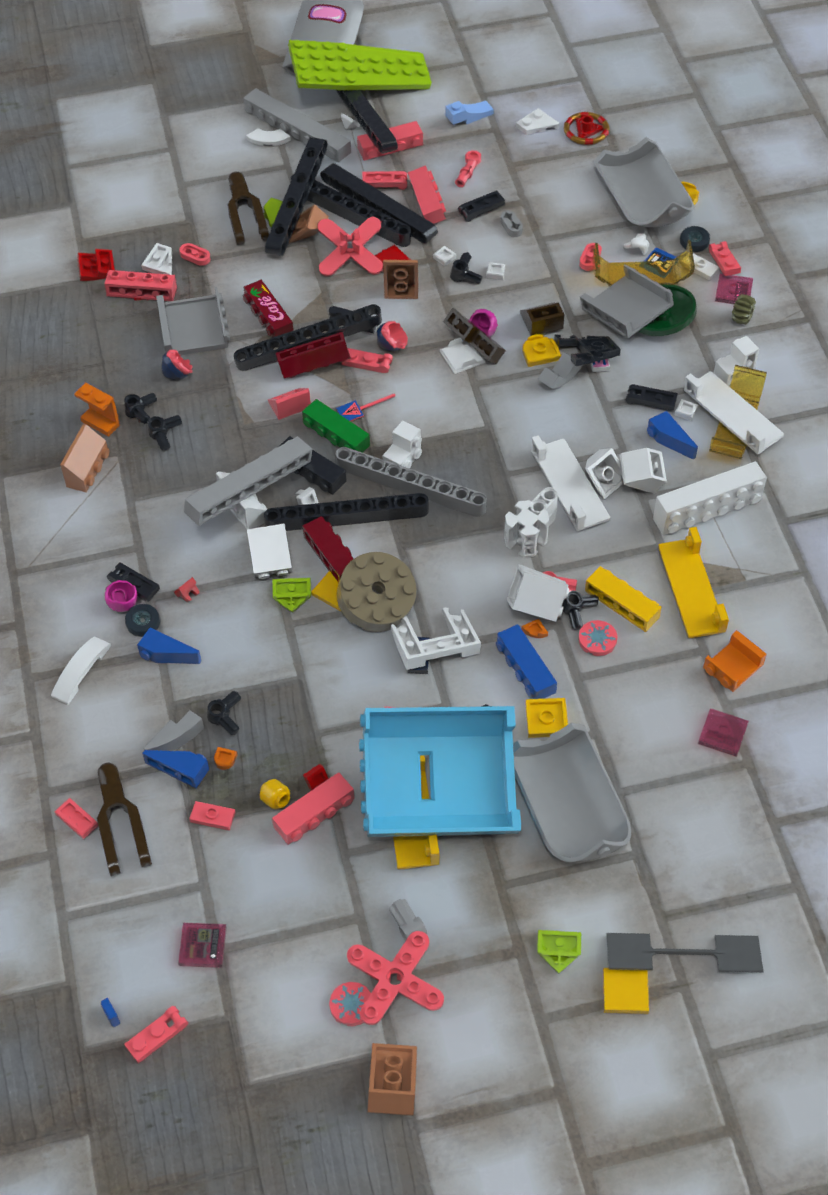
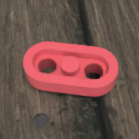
M186 243L180 247V256L194 264L204 266L211 260L209 251L199 246Z
M589 243L586 245L580 257L579 266L581 269L590 271L596 267L602 252L599 244Z

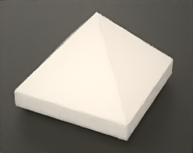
M341 114L345 130L360 127L357 121L345 114Z

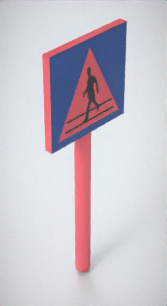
M388 395L361 407L358 406L355 400L336 409L340 415L349 421H353L364 416L361 410L393 398L396 395Z

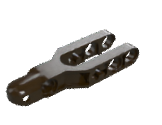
M232 172L228 177L232 198L227 206L236 244H244L245 242L237 211L238 200L246 199L248 207L252 208L261 239L266 240L269 232L260 199L249 193L244 175L241 172Z
M110 762L104 763L98 769V778L104 804L97 816V822L110 876L121 873L109 823L112 815L111 808L114 806H123V810L129 815L141 867L151 866L152 862L138 807L125 798L116 765Z

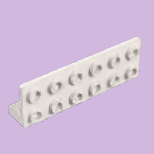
M709 371L700 378L694 377L691 373L685 377L684 391L756 454H760L784 437V433L713 372Z
M539 435L532 437L531 452L551 487L557 490L558 499L576 531L609 521L610 515L565 439L546 444L544 441L542 442Z

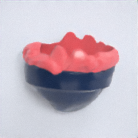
M388 321L377 329V343L381 348L388 351L405 349L408 337L403 328L400 327V323Z
M169 350L162 356L161 369L166 378L184 379L189 373H192L190 360H184L178 351Z

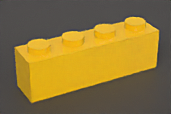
M599 566L586 580L585 592L598 596L600 602L644 632H647L660 618L662 607L656 601L650 600L641 591L635 590L626 581L614 576L611 571Z

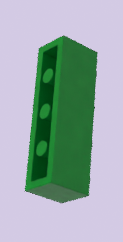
M315 399L302 411L304 425L312 428L321 437L328 439L334 446L340 448L347 447L362 453L370 446V434L318 399Z

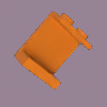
M85 383L74 393L75 397L89 405V409L80 417L81 422L108 437L120 426L114 397L88 383Z
M736 630L731 635L730 643L713 658L710 656L705 658L703 668L710 676H714L719 680L722 686L734 692L764 665L767 653Z

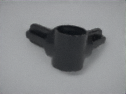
M469 252L463 253L460 259L453 262L450 278L455 282L467 279L480 284L483 276L469 270L468 263L472 258Z
M150 393L141 398L135 394L127 395L124 398L125 415L130 418H137L141 423L147 424L150 416L144 411V406L156 402V395Z
M175 415L163 419V417L153 416L148 420L149 436L157 441L161 450L167 451L170 448V443L166 437L167 429L181 425V417Z
M577 591L569 592L568 597L563 600L562 606L563 612L569 615L572 629L578 630L583 627L580 611L583 607L597 606L598 596L595 594L582 596Z
M232 691L222 700L211 701L207 708L208 721L212 724L221 725L230 735H235L240 729L229 717V709L241 700L239 693ZM219 710L221 713L214 714L212 711Z

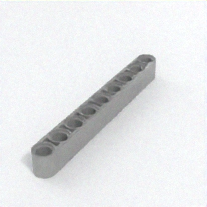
M341 447L335 453L336 464L345 469L346 473L408 494H426L429 501L479 517L486 513L487 498L481 492L347 447Z

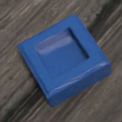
M108 997L102 1000L100 1004L111 1026L116 1027L121 1024Z

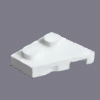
M539 108L516 122V128L526 135L545 132L546 128L554 127V129L559 128V122Z
M156 243L142 263V270L155 274L172 275V248Z

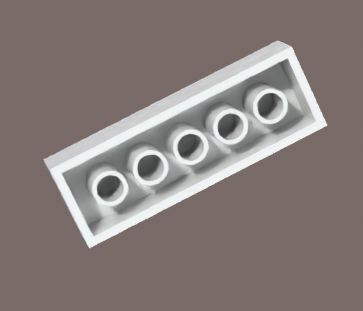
M755 461L656 497L653 520L662 535L675 533L685 527H691L696 523L708 521L713 517L722 516L732 510H739L746 505L755 504L762 499L767 477Z

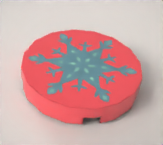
M594 620L583 625L580 629L578 640L579 645L585 652L592 653L594 656H604L614 650L618 636L612 625L605 621Z
M357 982L341 984L335 988L330 996L329 1006L331 1015L340 1024L352 1027L361 1025L364 1022L361 1020L360 1010L371 992L366 986Z

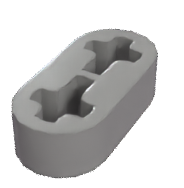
M509 210L502 212L501 224L507 233L512 237L521 236L523 225L516 214Z

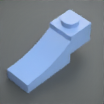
M486 100L474 104H461L460 101L445 106V116L453 125L462 121L467 125L494 114V109Z

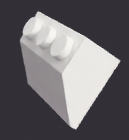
M219 471L216 473L217 480L222 479L230 473ZM256 494L230 508L246 529H253L265 523L264 512L267 508L263 503H259Z

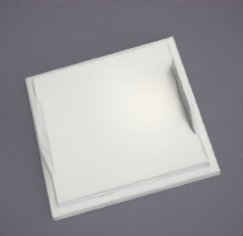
M461 338L450 341L448 347L439 350L454 374L486 363L481 354Z

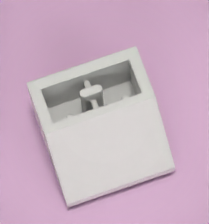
M643 448L619 455L624 485L655 493L667 482L662 452Z

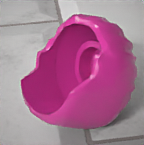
M478 309L469 319L489 337L493 336L497 330L498 321L490 310Z
M117 580L105 588V602L113 611L126 612L137 602L136 587L128 581Z

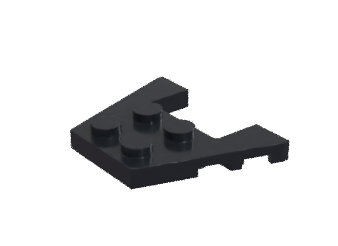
M554 335V340L559 347L576 345L583 352L571 354V361L575 366L620 356L621 349L609 336H587V339L585 337L579 339L575 335H571L570 338H561V335Z

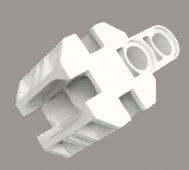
M547 487L533 501H518L515 505L517 508L516 515L510 511L505 515L504 540L507 548L512 549L518 544L522 547V550L518 553L523 558L534 557L538 553V550H536L537 543L542 546L547 543L549 526L556 519L558 499L556 489Z

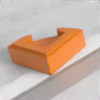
M539 618L522 626V631L530 637L544 638L548 636V631Z

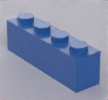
M517 624L497 633V649L505 655L508 666L513 667L515 670L516 678L524 684L527 695L529 697L532 696L533 699H544L555 694L557 681L520 626Z

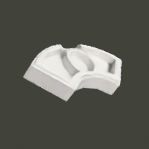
M257 128L246 135V139L249 142L260 146L264 144L278 146L291 141L290 136L281 129L263 131Z

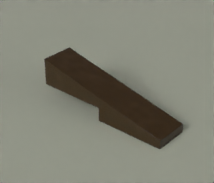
M455 308L451 309L443 321L489 362L497 364L506 351Z

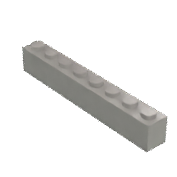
M257 88L243 98L245 111L269 123L271 126L283 130L306 145L310 137L326 139L328 144L325 155L339 163L351 153V140Z
M298 436L288 440L278 448H274L269 453L261 455L258 459L247 463L244 467L231 472L226 477L218 479L210 486L204 487L201 491L188 496L185 499L184 513L198 526L311 462L312 448Z

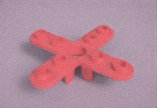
M370 217L349 235L332 220L322 219L318 223V231L336 245L337 248L319 264V272L323 276H331L345 262L352 258L370 274H379L383 269L381 260L363 247V245L381 229V221L376 217ZM347 242H352V248H348Z
M422 931L411 933L392 962L363 945L357 944L349 948L347 952L348 962L379 981L360 1010L361 1020L365 1024L375 1025L380 1022L398 993L430 1011H436L443 1006V993L411 974L429 947V937L426 933ZM392 974H397V980L401 981L400 984H390Z

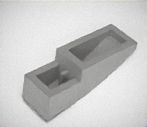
M189 710L177 724L170 720L144 747V750L174 751L180 748L204 729L202 718Z

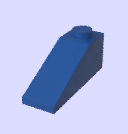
M667 411L649 419L647 432L657 443L691 459L696 458L698 446Z
M149 628L137 644L140 656L147 661L179 664L201 663L199 650L153 628Z
M144 750L142 753L146 764L194 788L198 787L209 771L207 759L201 754H194L190 751Z

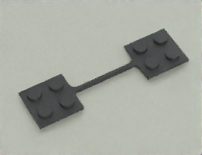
M606 933L608 967L610 970H653V955L676 954L715 956L718 960L719 972L763 973L764 971L758 936L715 935V950L654 949L651 946L650 934Z

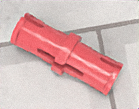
M469 159L465 167L460 170V175L455 180V184L458 187H463L466 181L473 175L472 172L477 166V162L474 159Z

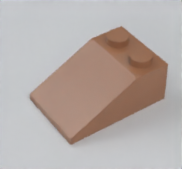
M383 260L384 299H418V260Z
M372 1043L367 1112L413 1115L417 1046Z

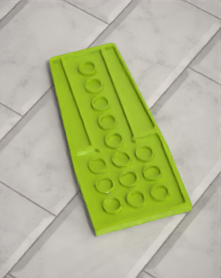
M289 40L288 42L298 88L401 90L430 89L432 82L424 55L421 52L352 45L343 42Z

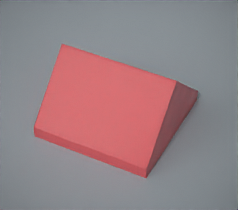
M298 388L268 399V402L278 420L302 412L311 404L310 391L308 388Z

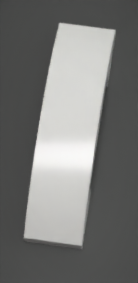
M95 636L88 640L75 653L63 670L52 691L51 697L69 705L79 691L78 685L96 660H101L111 644Z

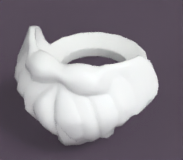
M637 234L631 242L625 243L623 246L624 248L639 247L643 255H645L649 248V242L645 234Z

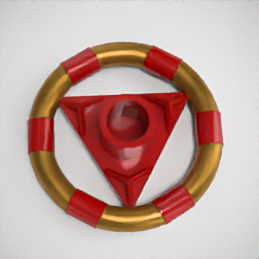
M579 112L567 118L564 123V132L573 142L593 145L607 137L609 134V124L599 114ZM574 120H576L578 137L569 129ZM593 120H597L600 124L593 123ZM602 131V133L598 137L589 138Z

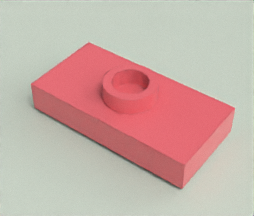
M71 798L54 811L55 815L82 839H85L98 827V822Z
M195 801L189 820L191 823L230 831L236 812L232 808Z

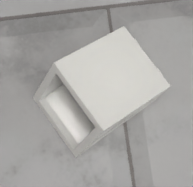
M285 524L247 529L254 577L266 579L272 574H277V576L288 575V572L292 571Z
M518 564L507 602L514 610L556 622L557 617H560L563 611V600L568 597L569 585L563 580Z

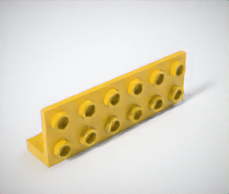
M697 527L689 528L688 536L684 540L658 544V549L688 638L725 633L729 622L724 603L717 604L701 559L700 548L702 541Z
M425 755L420 756L422 799H430L425 772ZM437 835L393 836L397 869L439 865L440 853Z

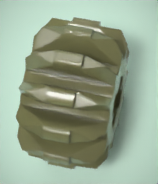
M743 294L737 297L731 317L733 321L745 325L750 322L755 309V298Z

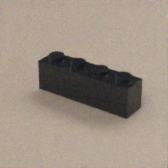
M289 436V437H288L282 444H280L279 446L285 444L288 440H292V439H294V438L291 437V436ZM312 450L311 462L294 471L295 474L303 476L308 482L316 484L323 491L329 492L332 495L347 482L345 469Z

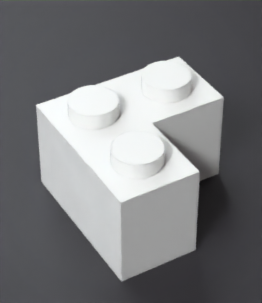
M748 336L736 339L732 342L730 355L719 358L716 361L714 374L727 385L753 374L759 348Z
M402 420L392 432L393 444L384 453L383 460L410 469L414 460L418 459L422 453L421 429Z

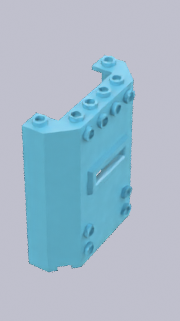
M515 706L365 708L364 714H360V727H363V739H359V751L363 752V760H360V772H364V780L360 781V791L364 793V801H361V814H365L363 830L367 831V837L518 834L521 831L520 809L517 810L512 734L513 729L516 727ZM429 755L431 799H422L420 756Z

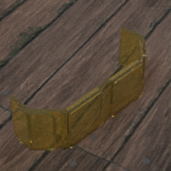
M691 240L687 242L686 251L672 261L608 263L599 256L598 243H595V249H593L592 253L595 277L603 283L606 282L608 287L625 276L624 264L646 275L654 282H658L659 285L678 284V282L693 275L695 269Z
M735 365L730 388L757 410L767 372ZM719 421L715 437L711 439L709 452L742 459L747 445Z

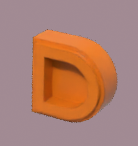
M217 747L214 755L216 767L221 770L230 769L235 763L238 755L237 751Z

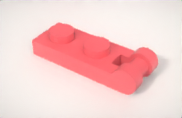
M404 171L362 172V180L373 187H398L402 190L407 188V173Z
M726 241L720 242V244H709V252L724 276L741 273V266L729 250Z
M348 348L351 358L343 361L342 365L387 373L393 356L388 353L381 355Z
M176 1006L168 1008L162 1016L124 1044L138 1064L188 1025V1021L178 1014L179 1010ZM172 1020L174 1025L169 1028L167 1023Z

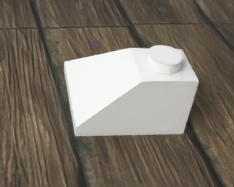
M612 448L599 449L587 459L585 469L602 499H606L624 484L621 463Z

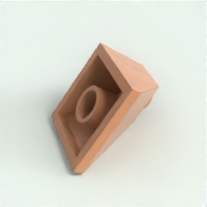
M315 204L302 212L289 243L317 234L319 232L318 223L322 219H328L329 216Z

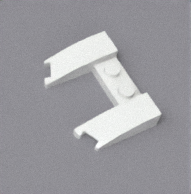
M443 608L442 613L451 635L419 641L407 616L401 620L403 625L396 629L394 624L391 625V631L406 670L425 666L426 660L460 653L461 658L480 654L481 642L464 610L461 609L460 616L450 615L448 612L449 608Z

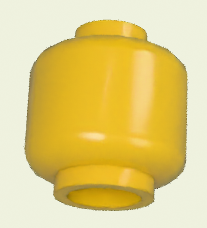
M271 779L261 786L260 799L271 809L277 810L285 807L290 801V790L279 780Z

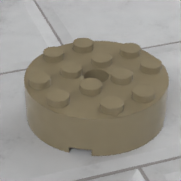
M369 552L354 558L344 569L337 586V602L342 614L352 624L354 623L363 628V630L370 632H384L391 630L392 624L395 627L402 623L401 620L409 614L416 599V582L410 569L397 557L383 552Z

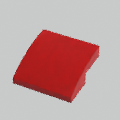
M95 249L94 254H77L80 281L106 279L108 271L115 270L112 250Z

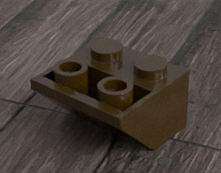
M548 303L520 310V314L531 336L564 328L565 314L559 303Z

